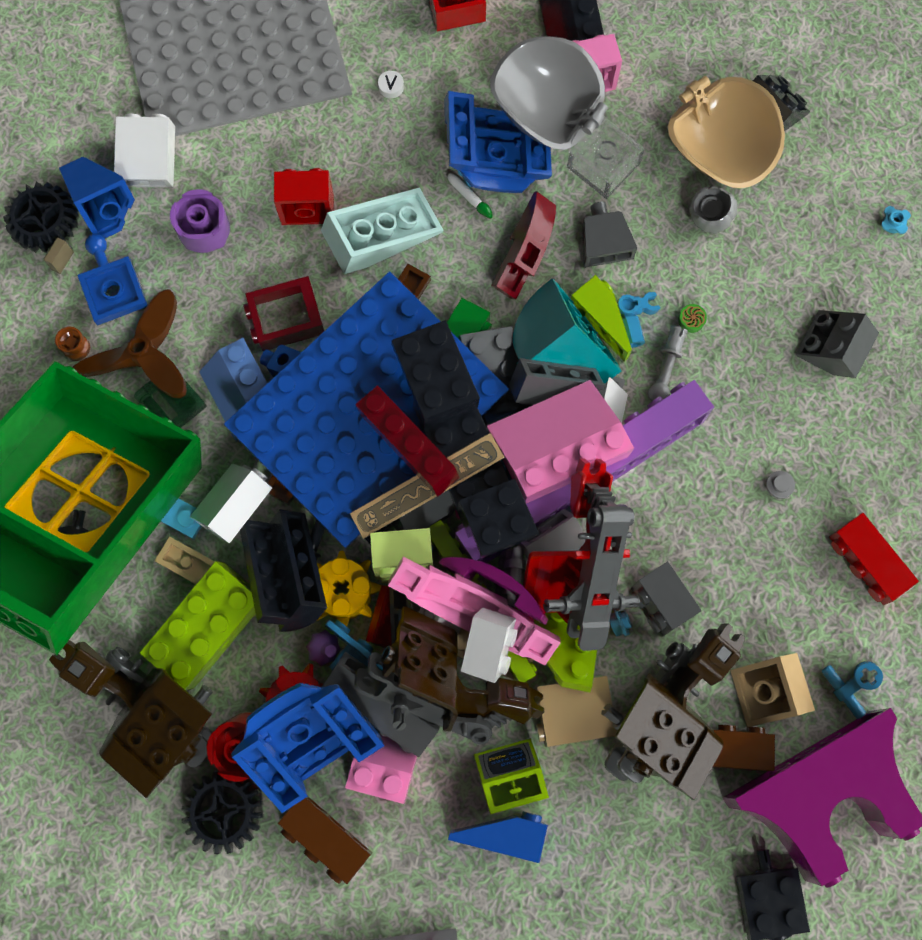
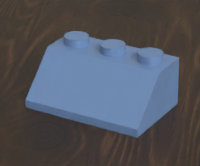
M244 338L219 349L199 371L225 422L267 384ZM232 434L234 440H235L236 442L239 441V440Z

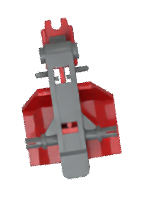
M579 459L576 473L571 476L570 507L574 518H586L587 533L578 534L579 539H586L585 543L579 550L530 552L523 587L534 597L545 613L557 612L567 623V634L571 638H579L578 646L583 651L604 648L609 633V620L612 608L616 611H623L625 608L639 607L638 603H640L638 595L624 596L622 593H618L616 589L622 559L630 558V549H625L627 538L632 537V533L628 532L629 526L634 523V511L632 508L627 507V505H616L614 503L616 497L612 496L613 493L611 492L613 475L606 471V463L602 459H595L594 466L590 470V462L586 459Z

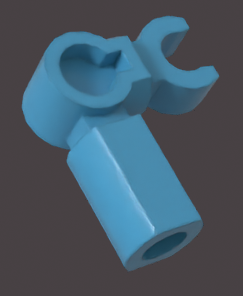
M648 292L643 298L624 295L617 302L631 348L640 347L645 344L640 320L636 315H640L642 312L652 315L660 310V305L651 306L648 303L649 300L656 298V292Z

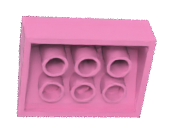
M591 380L486 427L505 458L502 460L511 479H516L526 504L570 484L571 476L576 473L579 459H586L590 462L589 470L593 468L595 459H602L607 467L629 457L634 449L622 423Z

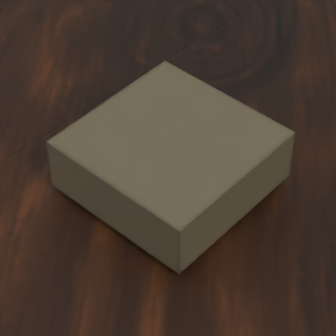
M57 238L44 257V261L52 271L61 274L74 252L66 241Z

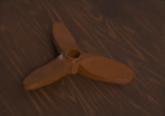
M169 289L163 290L151 300L138 321L134 338L128 343L85 358L72 368L84 377H91L122 368L138 366L143 369L150 381L159 390L173 398L184 397L187 388L182 374L165 354L157 350L167 337L175 317L177 300L173 292Z

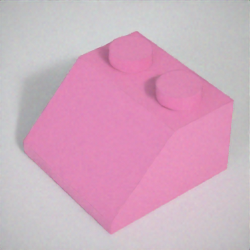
M380 735L384 747L361 762H358L353 757L345 788L405 804L417 756L413 753L405 752L397 742L388 736Z

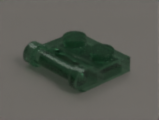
M151 381L147 382L134 394V398L138 403H143L150 412L171 420L152 398V394L158 391L178 414L171 421L180 428L207 407L187 382L186 395L181 398L168 396Z

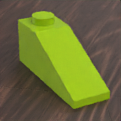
M595 275L573 293L571 299L582 317L585 315L598 332V335L625 362L629 358L632 348L615 295L609 283L605 280H600Z

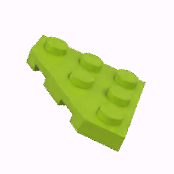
M557 612L545 613L548 618L546 625L533 618L534 624L560 637V645L547 662V666L554 673V678L561 687L590 693L593 685L597 650H581L578 646L579 638H571L567 634V623Z

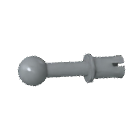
M670 327L665 348L661 349V353L665 354L658 380L648 390V396L651 401L658 397L665 399L670 396V389L667 385L675 359L682 358V353L680 352L688 332L686 329L681 331V327Z

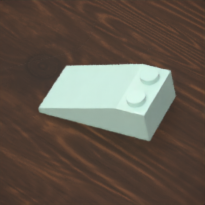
M419 187L327 212L321 232L342 272L347 274L370 267L442 233L443 228Z

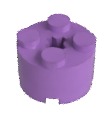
M201 189L188 191L182 195V198L177 203L174 202L171 207V224L186 249L198 253H207L220 249L225 245L230 233V222L221 201L213 196L212 193Z

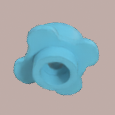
M893 206L886 207L881 227L889 233H906L908 230L907 220L911 217L910 212L907 210H896Z
M614 609V613L610 615L609 622L615 635H630L628 629L632 628V624L626 611L621 613V611Z

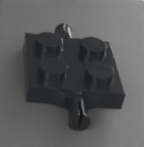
M769 849L757 850L760 869L751 874L736 876L747 939L785 940L794 934L810 932L798 868H772Z

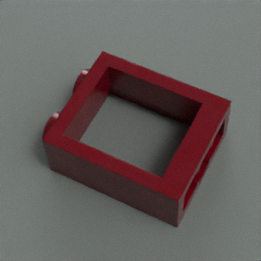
M309 276L245 293L248 302L243 304L245 314L248 320H253L254 328L250 329L254 344L259 343L263 352L267 349L277 348L279 345L285 346L314 338L324 332ZM302 293L310 322L264 334L257 305Z

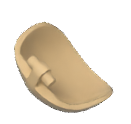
M703 76L698 81L694 80L686 86V90L679 95L681 102L684 104L673 114L668 124L669 137L680 154L694 168L706 176L732 188L751 187L763 180L776 167L784 148V125L775 98L760 84L742 77L722 78L711 84L709 78Z

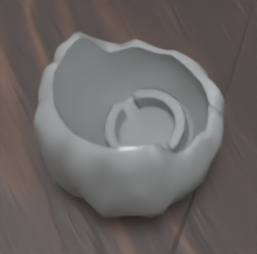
M717 186L704 187L696 192L689 207L694 225L705 233L717 234L728 229L732 220L738 214V203L734 195Z

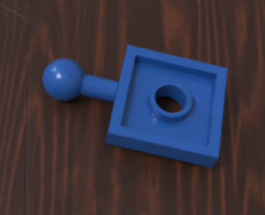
M99 234L88 236L85 241V248L90 254L94 255L98 267L77 276L96 325H101L146 308L148 304L129 256L108 263L105 255L107 249L105 238ZM113 285L119 286L120 289L116 295L107 296L106 292L109 287Z

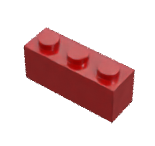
M864 513L859 514L829 536L834 551L847 559L851 564L849 566L851 572L858 579H863L869 587L868 592L875 601L881 602L883 605L891 603L919 582Z

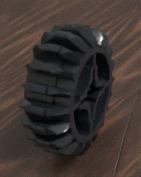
M36 181L34 188L26 184L25 191L16 190L18 195L16 198L9 197V202L12 205L4 207L7 215L3 216L4 222L7 224L5 227L13 241L26 250L29 248L35 253L41 249L42 252L47 253L49 246H52L57 238L66 241V236L74 237L71 229L78 228V223L75 220L79 218V214L69 193L63 191L58 185L53 187L52 184L46 182L42 186L41 183Z
M214 771L212 774L213 782L210 777L204 775L201 777L204 787L194 783L192 788L197 794L187 793L185 795V798L192 803L191 805L182 806V811L190 812V817H184L182 823L191 822L192 827L188 828L185 833L186 835H191L196 832L197 836L193 839L192 843L197 845L204 840L203 851H208L212 844H214L213 852L218 855L221 853L224 845L225 852L229 854L233 852V843L238 849L244 848L242 837L247 841L254 839L249 829L258 831L261 826L253 822L254 818L260 819L264 817V813L255 812V807H260L264 803L263 800L253 801L252 797L257 796L260 791L259 789L248 791L253 783L252 780L248 779L243 784H240L241 782L222 779L218 774L219 771ZM223 786L237 791L244 802L238 804L230 802L227 793H224ZM214 789L215 795L212 796V806L208 810L200 812L205 796ZM221 803L224 804L223 808H236L235 811L224 815V821L221 820L222 816L209 815L221 809ZM246 811L241 828L232 835L231 828H233L232 820L234 816ZM211 820L215 822L218 831L222 833V838L209 833L203 826L202 821Z

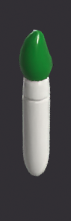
M453 173L447 175L451 185L477 209L479 214L489 219L493 217L489 205L482 202L457 175Z

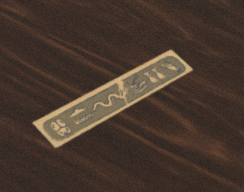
M491 433L447 457L455 466L459 479L445 491L505 458ZM416 475L353 511L350 515L364 539L370 533L376 532L437 496Z

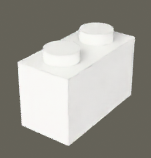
M482 607L473 616L461 672L493 683L502 674L506 675L511 662V657L507 656L509 647H513L518 630L514 629L516 618Z

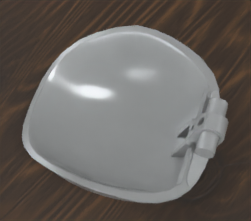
M550 36L524 40L511 48L502 57L491 75V92L507 117L524 134L547 147L559 150L572 148L585 134L591 135L605 118L604 113L608 107L603 103L605 85L602 74L585 49L573 41Z

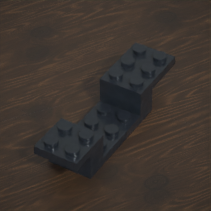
M446 320L391 340V345L413 394V408L424 434L446 458L489 434L478 410L480 397ZM500 460L448 490L468 538L473 536L482 558L539 535L516 479H508Z

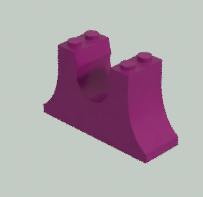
M891 708L869 711L862 718L852 721L775 766V771H767L722 797L728 808L737 809L752 815L764 823L778 837L805 881L819 886L825 885L826 888L839 883L842 880L841 875L849 871L843 851L834 841L830 831L831 813L842 800L849 798L854 801L862 810L865 821L880 836L907 841L920 834L919 828L922 827V814L904 786L896 765L893 750V734L898 718Z

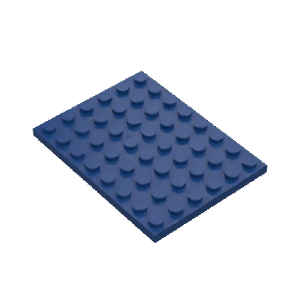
M390 271L224 423V426L345 549L360 535L350 513L416 476L409 466L364 420L355 404L378 385L424 434L413 408V394L391 345V340L441 321ZM452 333L480 397L478 410L482 417L508 392L509 388Z

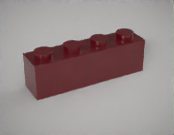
M378 385L355 404L364 420L437 497L459 479L455 466Z

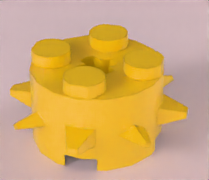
M339 551L336 559L327 562L325 565L317 563L327 604V609L318 620L328 615L333 619H338L347 627L350 619L356 618L360 614L369 618L373 616L368 605L371 602V595L379 592L382 585L371 582L367 575L371 564L370 560L357 564L352 560H347L344 551ZM348 584V593L346 595L344 593L336 595L339 585L344 586Z

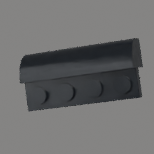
M279 509L270 523L247 520L240 529V535L257 623L277 624L279 632L296 631L313 624L327 609V604L305 513Z

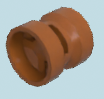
M64 327L55 336V344L58 349L72 361L82 360L90 352L89 341L75 327Z

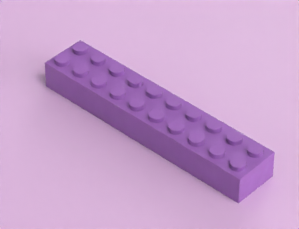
M695 380L687 385L681 382L670 391V396L662 399V397L656 398L647 405L648 410L642 414H639L637 411L624 420L625 424L623 427L634 449L629 457L606 467V471L613 475V481L704 423L714 409V406ZM571 483L526 504L536 526L570 506ZM462 523L457 527L459 531L455 533V536L460 545L459 549L462 554L465 553L468 559L488 563L506 550L504 549L482 558L473 536L468 538Z

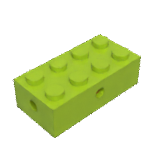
M215 561L141 650L140 654L156 668L166 670L167 674L186 691L194 689L256 614L250 583L225 562Z

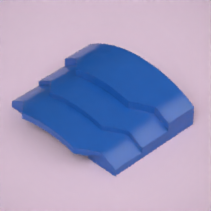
M448 91L444 98L445 124H447L449 166L460 171L471 187L494 192L522 193L535 180L552 177L550 147L524 134L507 117L504 111L474 107L473 94Z
M299 683L276 695L247 717L243 740L237 745L231 755L272 803L283 813L308 797L304 780L348 751L352 753L358 762H361L384 747V743L366 716L362 715L338 684L318 687Z

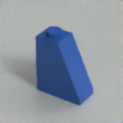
M85 157L78 158L59 167L71 198L92 234H99L107 238L122 231L125 224V215L128 208L131 209L135 200L124 178Z

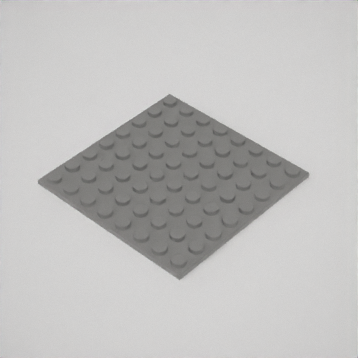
M119 0L145 117H151L152 114L166 115L175 125V136L352 95L327 0Z

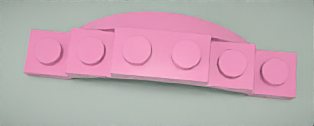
M402 557L388 580L389 587L405 594L409 600L469 632L473 616L482 607L516 618L514 629L518 630L516 641L513 647H509V651L522 657H529L543 665L547 664L561 643L559 636L534 624L532 617L509 606L507 599L457 573L453 577L431 565L427 569Z

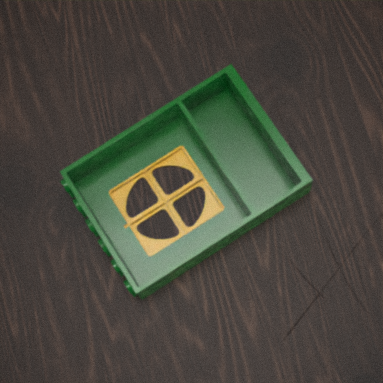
M55 361L0 420V624L51 653L58 655L201 470L200 438L191 430H183L174 425L168 418L153 414L144 405L135 404L127 400L121 393L108 390L93 378L88 379L78 374L71 366H64ZM95 453L102 457L80 484H75L50 470L55 463L72 455ZM113 464L119 465L124 470L128 481L127 495L124 503L120 506H115L90 492L95 483ZM41 480H46L70 493L68 500L47 523H43L36 518L32 507L34 489ZM81 502H86L111 516L107 523L86 533L68 535L58 531L61 524Z

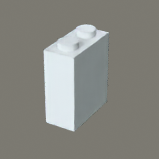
M129 113L125 114V117H116L114 172L124 178L128 187H173L175 125L171 119L163 114L141 117L138 114Z
M231 464L190 517L211 534L230 543L271 491L272 487L265 482L267 477L258 469H251L245 464L242 467Z

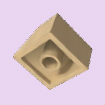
M797 653L730 670L747 728L815 711Z

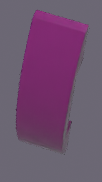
M446 557L440 560L439 563L454 574L457 573L472 581L476 573L514 593L519 596L515 606L521 612L544 625L547 624L548 618L539 603L518 581L502 570L484 562L468 558Z

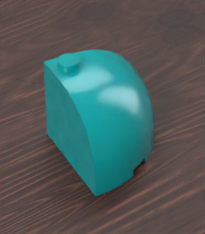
M551 278L532 295L517 318L513 332V346L518 359L523 358L595 368L603 383L608 382L609 377L612 379L622 371L608 347L604 346L597 336L598 332L585 315L582 317L579 310L573 304V300Z

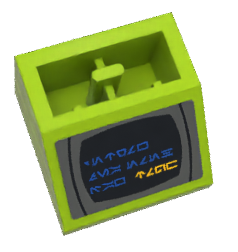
M531 738L474 754L490 815L549 798Z

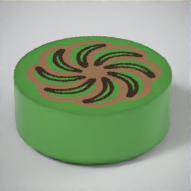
M696 304L686 305L678 317L680 327L690 333L700 331L707 320L705 310Z

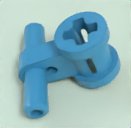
M861 662L854 670V677L846 683L843 682L831 665L822 669L823 675L835 689L833 693L840 702L844 701L856 719L865 716L866 711L853 694L861 688L866 690L878 688L883 681L881 669L873 662ZM865 668L869 671H876L873 675L875 680L871 683L867 679L864 681L860 679L864 676L862 670Z

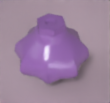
M326 629L320 633L312 634L311 641L306 645L309 652V660L315 661L320 666L328 662H334L336 655L341 650L338 644V637L330 634Z

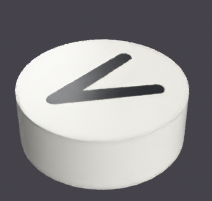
M396 71L382 73L378 79L379 92L386 98L400 96L404 90L403 77Z

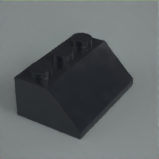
M539 0L546 36L564 38L570 41H582L594 38L597 35H604L597 0Z

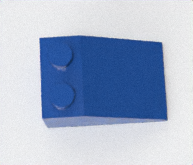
M523 811L521 817L514 815L450 830L448 840L540 863L548 825L541 822L542 817L540 815Z

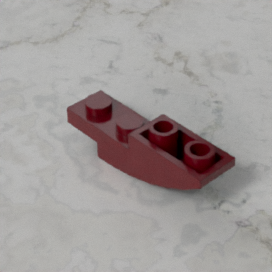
M537 191L533 193L510 237L514 242L491 284L492 287L510 299L516 300L528 276L535 275L546 251L554 226L556 205Z

